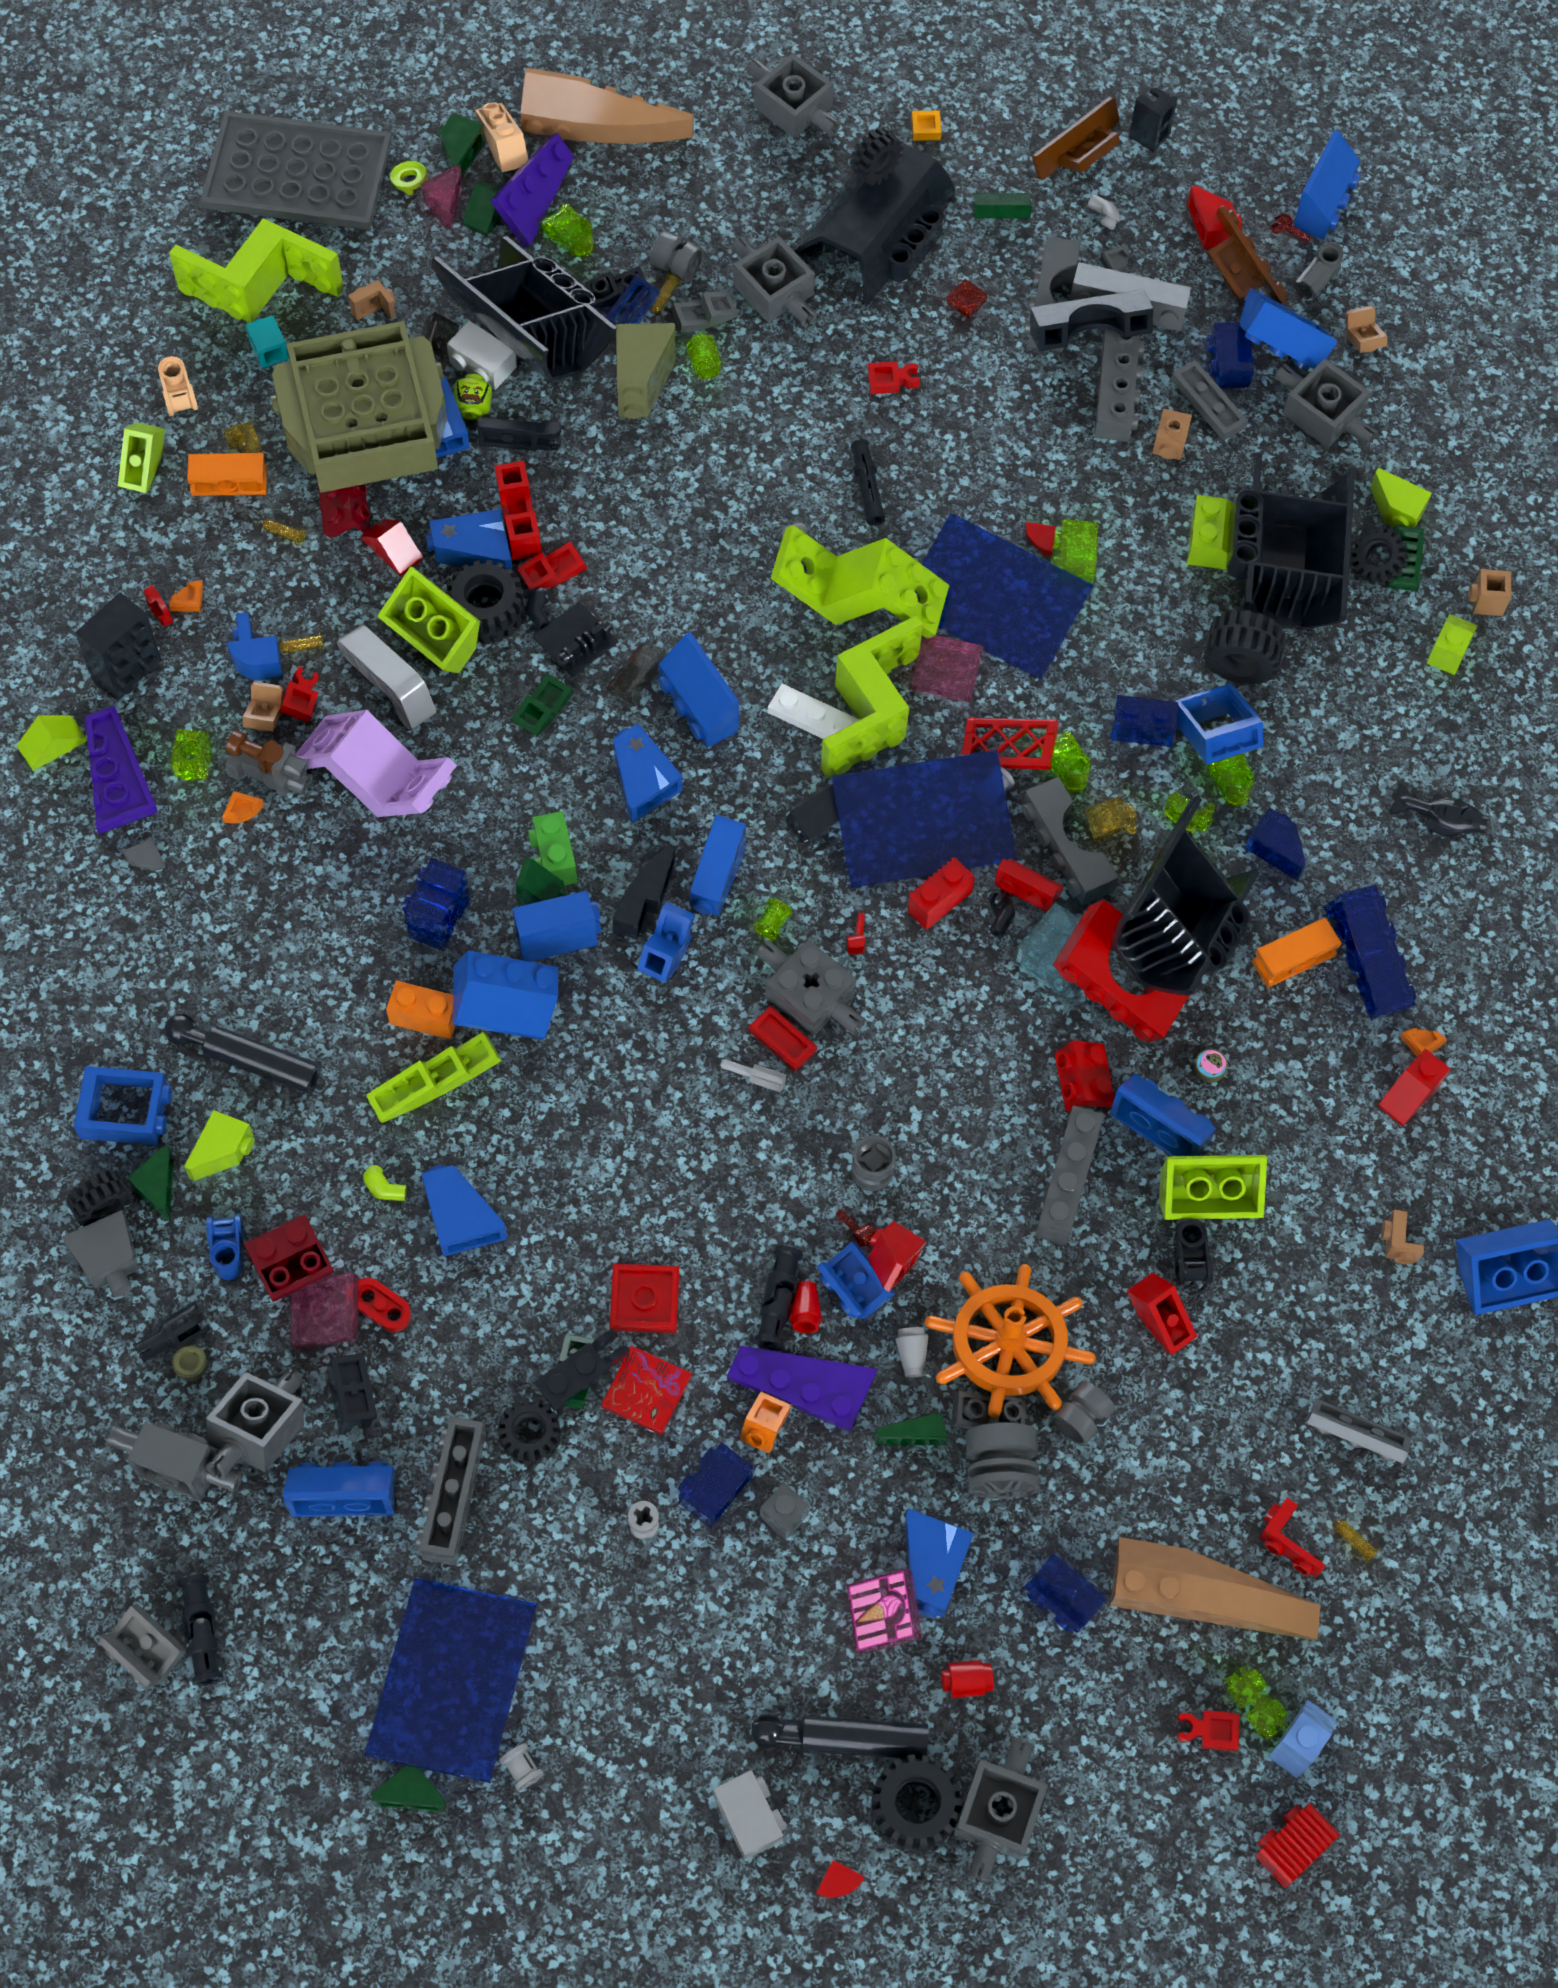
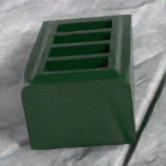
M1397 525L1393 530L1396 534L1400 535L1407 547V551L1413 552V554L1408 553L1409 559H1406L1407 563L1413 564V566L1407 565L1406 569L1402 568L1403 574H1411L1412 578L1394 576V582L1390 583L1388 580V588L1418 591L1424 529Z
M935 1412L878 1427L875 1429L873 1439L875 1445L942 1446L946 1445L948 1435L941 1412Z

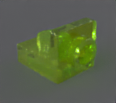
M1175 791L1167 798L1163 813L1176 824L1190 799L1182 797ZM1209 802L1200 811L1196 810L1186 830L1188 832L1191 831L1192 834L1198 830L1200 832L1206 830L1214 820L1212 815L1215 805Z

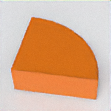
M203 581L189 582L186 587L174 593L169 602L170 611L201 612L204 589Z
M233 791L222 816L223 822L241 823L253 818L264 805L263 799Z
M1417 1028L1408 1029L1402 1032L1400 1036L1417 1057L1425 1048L1433 1053L1447 1041L1437 1031L1433 1030L1432 1032Z

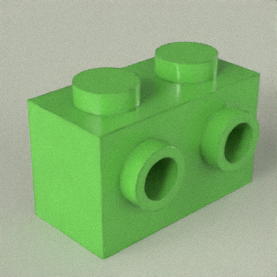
M563 811L532 817L533 829L528 830L531 848H537L539 857H535L534 861L564 881V886L577 883L576 865Z

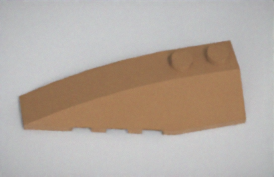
M526 68L521 104L522 132L545 136L558 133L563 140L620 144L664 142L693 137L694 114L661 103L653 106L643 100V97L634 94L632 98L617 94V88L606 85L605 89L590 85L591 80L584 77Z
M1118 1538L1110 1606L1317 1640L1321 1605L1187 1548Z

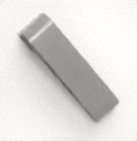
M364 624L337 641V645L344 657L392 701L397 716L407 729L413 730L436 714V708L429 690L421 676Z

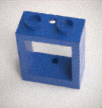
M1232 683L1175 700L1176 725L1206 765L1264 747L1263 721ZM1229 714L1235 721L1234 723L1205 732L1198 724Z
M85 1066L74 1128L80 1139L158 1146L159 1135H164L167 1119L163 1113L165 1104H170L172 1086L168 1085L164 1073ZM103 1084L152 1088L146 1125L96 1121Z

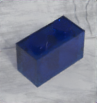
M1240 322L1214 323L1211 334L1206 336V351L1211 352L1212 358L1209 359L1208 364L1209 376H1214V381L1220 388H1249L1254 373L1251 341L1245 337L1247 332L1240 326Z
M1117 695L1112 714L1110 740L1171 747L1176 732L1179 702Z
M722 1442L715 1450L712 1447L708 1449L699 1462L702 1467L694 1476L688 1474L678 1487V1491H680L678 1495L679 1504L709 1528L713 1527L754 1474V1467Z

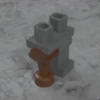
M234 730L230 734L225 749L226 753L230 754L225 763L228 777L240 781L243 774L262 781L267 788L276 790L277 794L284 797L289 790L301 795L305 793L311 782L310 775L306 774L308 761L296 756L293 745L285 742L282 749L276 743V740H269L264 745L247 741V735L241 731Z

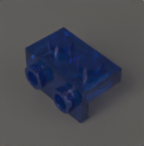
M1054 1552L1032 1580L1028 1581L1024 1586L1030 1592L1027 1595L1028 1598L1041 1609L1047 1607L1056 1615L1054 1618L1056 1623L1068 1632L1073 1630L1079 1633L1109 1598L1057 1552Z

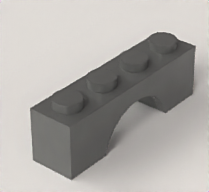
M1047 236L1045 248L1039 247L1036 265H1042L1041 271L1035 270L1032 288H1038L1037 294L1031 293L1028 311H1030V307L1056 303L1051 293L1061 285L1074 282L1080 241ZM1027 317L1024 334L1030 335L1028 347L1037 348L1030 333V317ZM1063 348L1052 349L1050 351L1062 352Z
M1058 776L1026 790L1022 811L1025 818L1029 822L1032 821L1037 829L1036 834L1041 845L1047 846L1051 852V860L1055 869L1058 872L1062 871L1069 893L1072 897H1077L1083 906L1114 892L1119 877L1104 852L1082 850L1072 844L1067 838L1063 829V823L1071 814L1073 800Z
M1073 1105L1035 1237L1067 1246L1105 1114Z

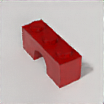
M524 461L494 465L496 485L512 560L535 557L541 553V541L535 511L532 508Z

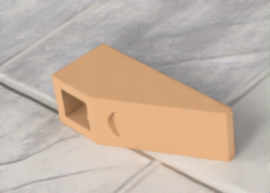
M492 102L475 110L479 123L483 124L484 135L494 160L502 173L521 168L528 160L524 136L504 105Z

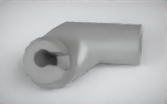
M1095 194L1091 196L1087 207L1104 215V218L1101 220L1102 226L1110 230L1115 229L1116 223L1120 222L1121 219L1115 205Z

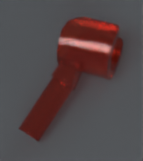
M1281 214L1275 217V220L1280 223H1274L1270 226L1273 233L1281 234L1287 231L1303 241L1309 242L1311 236L1292 225L1293 222L1290 215Z
M838 1210L836 1216L850 1228L857 1243L860 1246L869 1245L876 1232L872 1224L867 1223L860 1227L843 1210Z

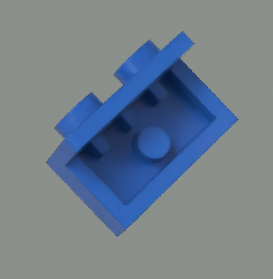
M852 1241L828 1263L821 1262L817 1266L822 1273L820 1280L830 1291L833 1292L835 1290L842 1300L839 1302L841 1308L851 1318L867 1319L896 1294L893 1289L888 1292L883 1288L867 1255L857 1242Z

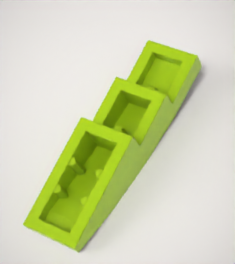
M481 1032L457 1049L450 1046L426 1063L419 1060L366 1096L378 1119L384 1123L448 1093L502 1060L488 1035Z

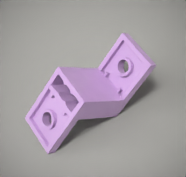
M368 710L325 716L296 752L297 757L308 761L307 769L326 767L376 817L425 812L432 805V797L435 793L450 782L452 778L450 774L457 766L449 757L419 761Z

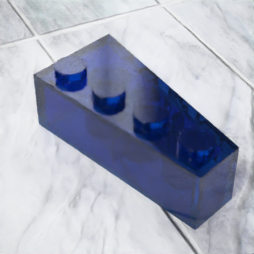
M1375 884L1338 895L1324 906L1327 917L1334 916L1337 928H1334V932L1339 940L1346 944L1345 960L1349 969L1353 973L1357 972L1359 978L1356 980V986L1370 1020L1373 1021L1401 1013L1416 1005V992L1413 984L1407 980L1404 971L1406 970V961L1403 954L1398 952L1395 943L1396 931L1392 922H1388L1385 913L1386 900L1383 893L1378 891Z

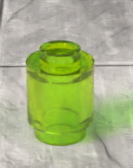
M703 333L694 335L686 345L694 373L698 374L700 379H712L720 374V367L722 365L715 340L712 336Z

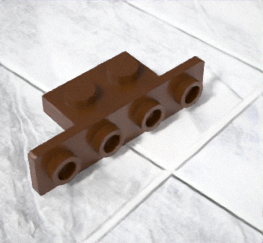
M1108 97L1033 154L1032 160L1038 179H1046L1061 166L1081 173L1120 143L1118 133L1109 130L1120 121L1115 98Z
M1224 205L1220 206L1216 212V217L1230 238L1208 251V257L1238 302L1247 297L1250 288L1258 290L1263 286L1272 300L1284 306L1287 301L1285 298L1287 293L1283 285L1279 281L1275 282L1269 274L1271 272L1269 264L1263 257H1258L1254 251L1255 244L1252 238L1247 233H1242L1238 227L1239 220L1233 210H1227Z

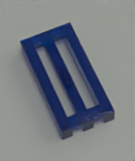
M636 274L605 318L615 326L616 324H625L648 291H650L651 293L628 323L639 324L657 300L661 291ZM639 284L643 286L618 322H615V317Z

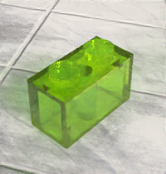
M1062 519L1061 529L1054 532L1053 548L1058 549V556H1053L1052 574H1057L1056 586L1092 589L1096 574L1098 522Z

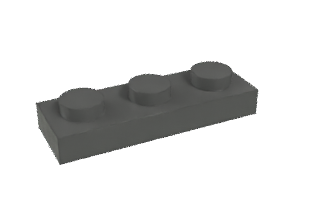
M1197 360L1172 372L1171 380L1223 441L1247 428L1248 420Z
M1317 1398L1315 1399L1307 1424L1313 1426L1320 1433L1333 1434L1343 1438L1354 1447H1364L1374 1451L1385 1460H1396L1404 1464L1409 1453L1411 1437Z

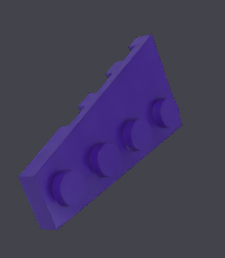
M558 133L551 135L490 200L523 248L531 245L574 157Z
M115 705L85 716L98 834L157 813V807Z
M740 1346L727 1373V1379L758 1393L768 1394L790 1404L791 1407L851 1432L877 1374V1369Z

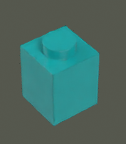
M273 315L259 318L252 323L246 324L249 343L262 369L289 359L285 339Z

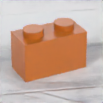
M396 980L386 1008L389 1023L451 1040L456 1025H452L453 995Z

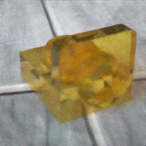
M252 421L244 424H235L223 431L230 451L241 448L243 453H263Z
M1120 796L1085 810L1093 838L1097 841L1123 830H1127L1130 834L1137 832L1134 822L1138 821L1136 811L1132 804H1127Z

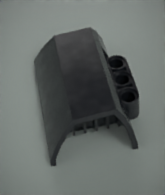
M903 142V157L898 158L901 162L899 166H894L895 171L893 174L891 172L888 174V179H882L880 184L870 185L854 173L793 249L799 256L804 249L816 244L819 247L827 244V252L830 253L837 250L838 258L847 255L849 264L858 261L863 278L862 304L865 306L871 303L889 278L894 281H904L912 275L940 239L944 218L943 210L955 196L956 189L952 180L938 160Z
M507 236L502 237L497 267L492 270H485L472 276L461 277L438 256L432 259V268L450 297L549 382L583 373L599 357L616 335L617 327L594 309L596 299L588 289L554 261L543 257L534 259Z
M1256 453L1252 489L1242 490L1237 495L1230 513L1226 561L1227 571L1232 577L1237 579L1246 578L1244 611L1264 614L1265 617L1275 620V623L1280 624L1282 627L1294 629L1317 628L1344 622L1347 617L1355 468L1349 467L1348 472L1337 482L1312 498H1309L1308 491H1305L1303 496L1300 497L1296 496L1295 489H1292L1289 495L1283 494L1282 487H1278L1276 493L1269 492L1268 485H1265L1263 489L1261 483L1262 454Z
M1199 795L1190 799L1117 924L1112 941L1113 949L1140 984L1161 992L1184 996L1194 994L1203 975L1221 970L1227 965L1248 926L1249 912L1243 902L1259 874L1256 869L1225 877L1223 873L1219 872L1216 863L1211 862L1209 854L1203 852L1201 844L1194 840L1191 831L1188 832L1186 830L1202 801Z

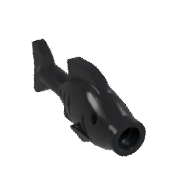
M1403 784L1398 785L1396 799L1390 810L1392 815L1402 813L1407 809L1427 814L1432 820L1428 830L1442 836H1457L1476 832L1484 834L1489 816L1483 815L1478 809L1462 801L1460 798L1457 800L1445 799L1437 794L1433 795L1432 802L1413 798Z

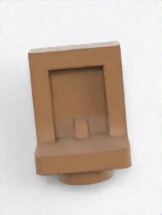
M379 280L365 287H360L348 295L351 313L357 321L381 308L390 319L396 316L394 305L397 304L393 292L389 288L385 289Z
M1372 305L1350 310L1346 313V338L1360 353L1373 352L1377 348L1387 346V335L1375 323V308Z
M256 681L252 683L251 701L243 715V727L258 731H274L282 712H279L283 698L282 686Z
M1394 1210L1390 1218L1384 1220L1382 1224L1381 1239L1386 1240L1385 1258L1394 1259L1399 1264L1418 1262L1424 1254L1425 1246L1405 1243L1407 1211Z

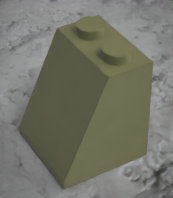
M675 323L616 324L619 418L627 417L630 419L648 417L676 363Z

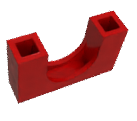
M1103 899L1087 908L1052 966L1060 971L1062 978L1070 983H1075L1084 990L1087 998L1105 1007L1112 1018L1130 1027L1137 1038L1148 1043L1164 1038L1189 995L1169 994L1146 987L1141 995H1134L1123 990L1115 982L1109 968V952L1112 947L1113 934L1123 914Z

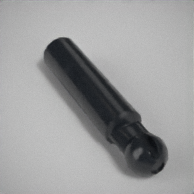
M186 1014L170 1017L164 1027L167 1039L175 1045L194 1042L202 1045L204 1056L307 1094L313 1091L320 1076V1063L216 1025L209 1031L197 1028L194 1020Z
M766 1713L761 1714L752 1722L751 1737L758 1746L765 1749L782 1744L800 1746L802 1752L906 1759L908 1755H915V1758H922V1755L927 1756L928 1724L804 1715L800 1721L780 1719L774 1714Z

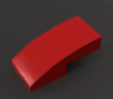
M571 541L546 557L541 552L517 567L530 591L538 586L551 588L588 569Z

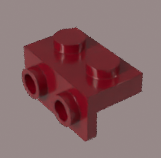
M366 484L322 493L319 490L323 534L333 538L354 527L363 533L370 529V512L367 507Z

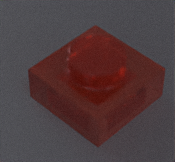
M964 279L947 296V304L969 319L987 301L988 294L967 279Z

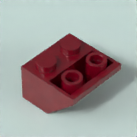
M305 1214L244 1243L247 1253L272 1302L334 1273Z

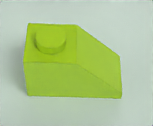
M138 422L124 428L118 487L143 493L149 491L162 458L164 428Z
M1380 468L1376 470L1370 486L1384 523L1392 528L1397 525L1416 527L1426 510L1432 494Z
M1449 614L1427 664L1455 675L1478 625Z
M213 1110L184 1166L189 1179L196 1181L239 1165L243 1156L249 1155L255 1142L250 1125Z

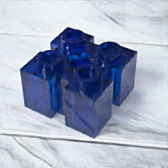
M434 858L430 859L427 867L420 869L416 878V885H419V887L412 894H407L402 905L405 925H407L410 939L444 952L454 932L457 920L461 919L471 899L469 888L466 887L468 883L466 871Z

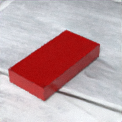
M771 1005L748 1026V1031L794 1072L817 1051V1046Z

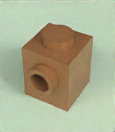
M1163 409L1152 454L1166 459L1181 460L1192 415Z
M1480 569L1475 583L1470 584L1468 590V601L1473 602V614L1504 615L1511 599V571Z

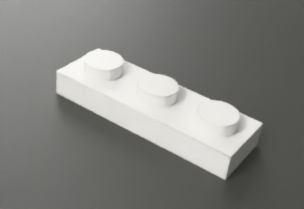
M783 683L768 706L769 714L822 739L859 721V719Z

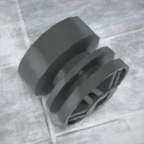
M1020 1423L983 1424L967 1430L966 1456L970 1460L977 1461L967 1468V1475L971 1477L968 1480V1492L983 1498L1008 1499L1031 1495L1039 1491L1040 1479L1036 1476L1039 1472V1465L1029 1460L1038 1454L1037 1430L1033 1426Z

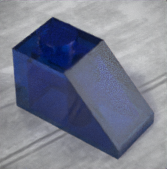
M1269 808L1250 833L1245 849L1298 882L1305 868L1306 861L1297 825L1286 814Z

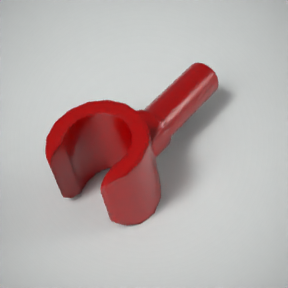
M864 913L857 914L855 935L846 936L849 955L861 954L865 951Z

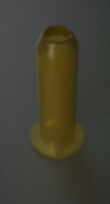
M666 274V281L651 304L652 312L659 313L675 287L681 285L680 280L674 275Z
M271 519L263 521L262 526L266 531L295 541L297 546H300L305 538V529L303 528L297 530Z
M320 631L319 635L283 641L279 644L282 653L322 647V650H324V642Z
M1339 1520L1336 1523V1531L1367 1559L1366 1564L1381 1550L1380 1548L1376 1550L1346 1521Z

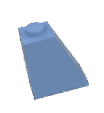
M1307 1700L1268 1757L1295 1778H1298L1313 1763L1334 1731L1337 1720L1310 1700Z

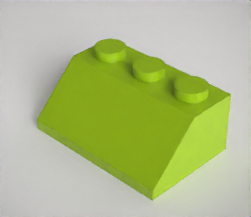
M410 566L377 616L443 671L460 673L477 646L480 621L412 566Z
M1167 1156L1160 1173L1159 1204L1164 1219L1264 1218L1267 1156Z

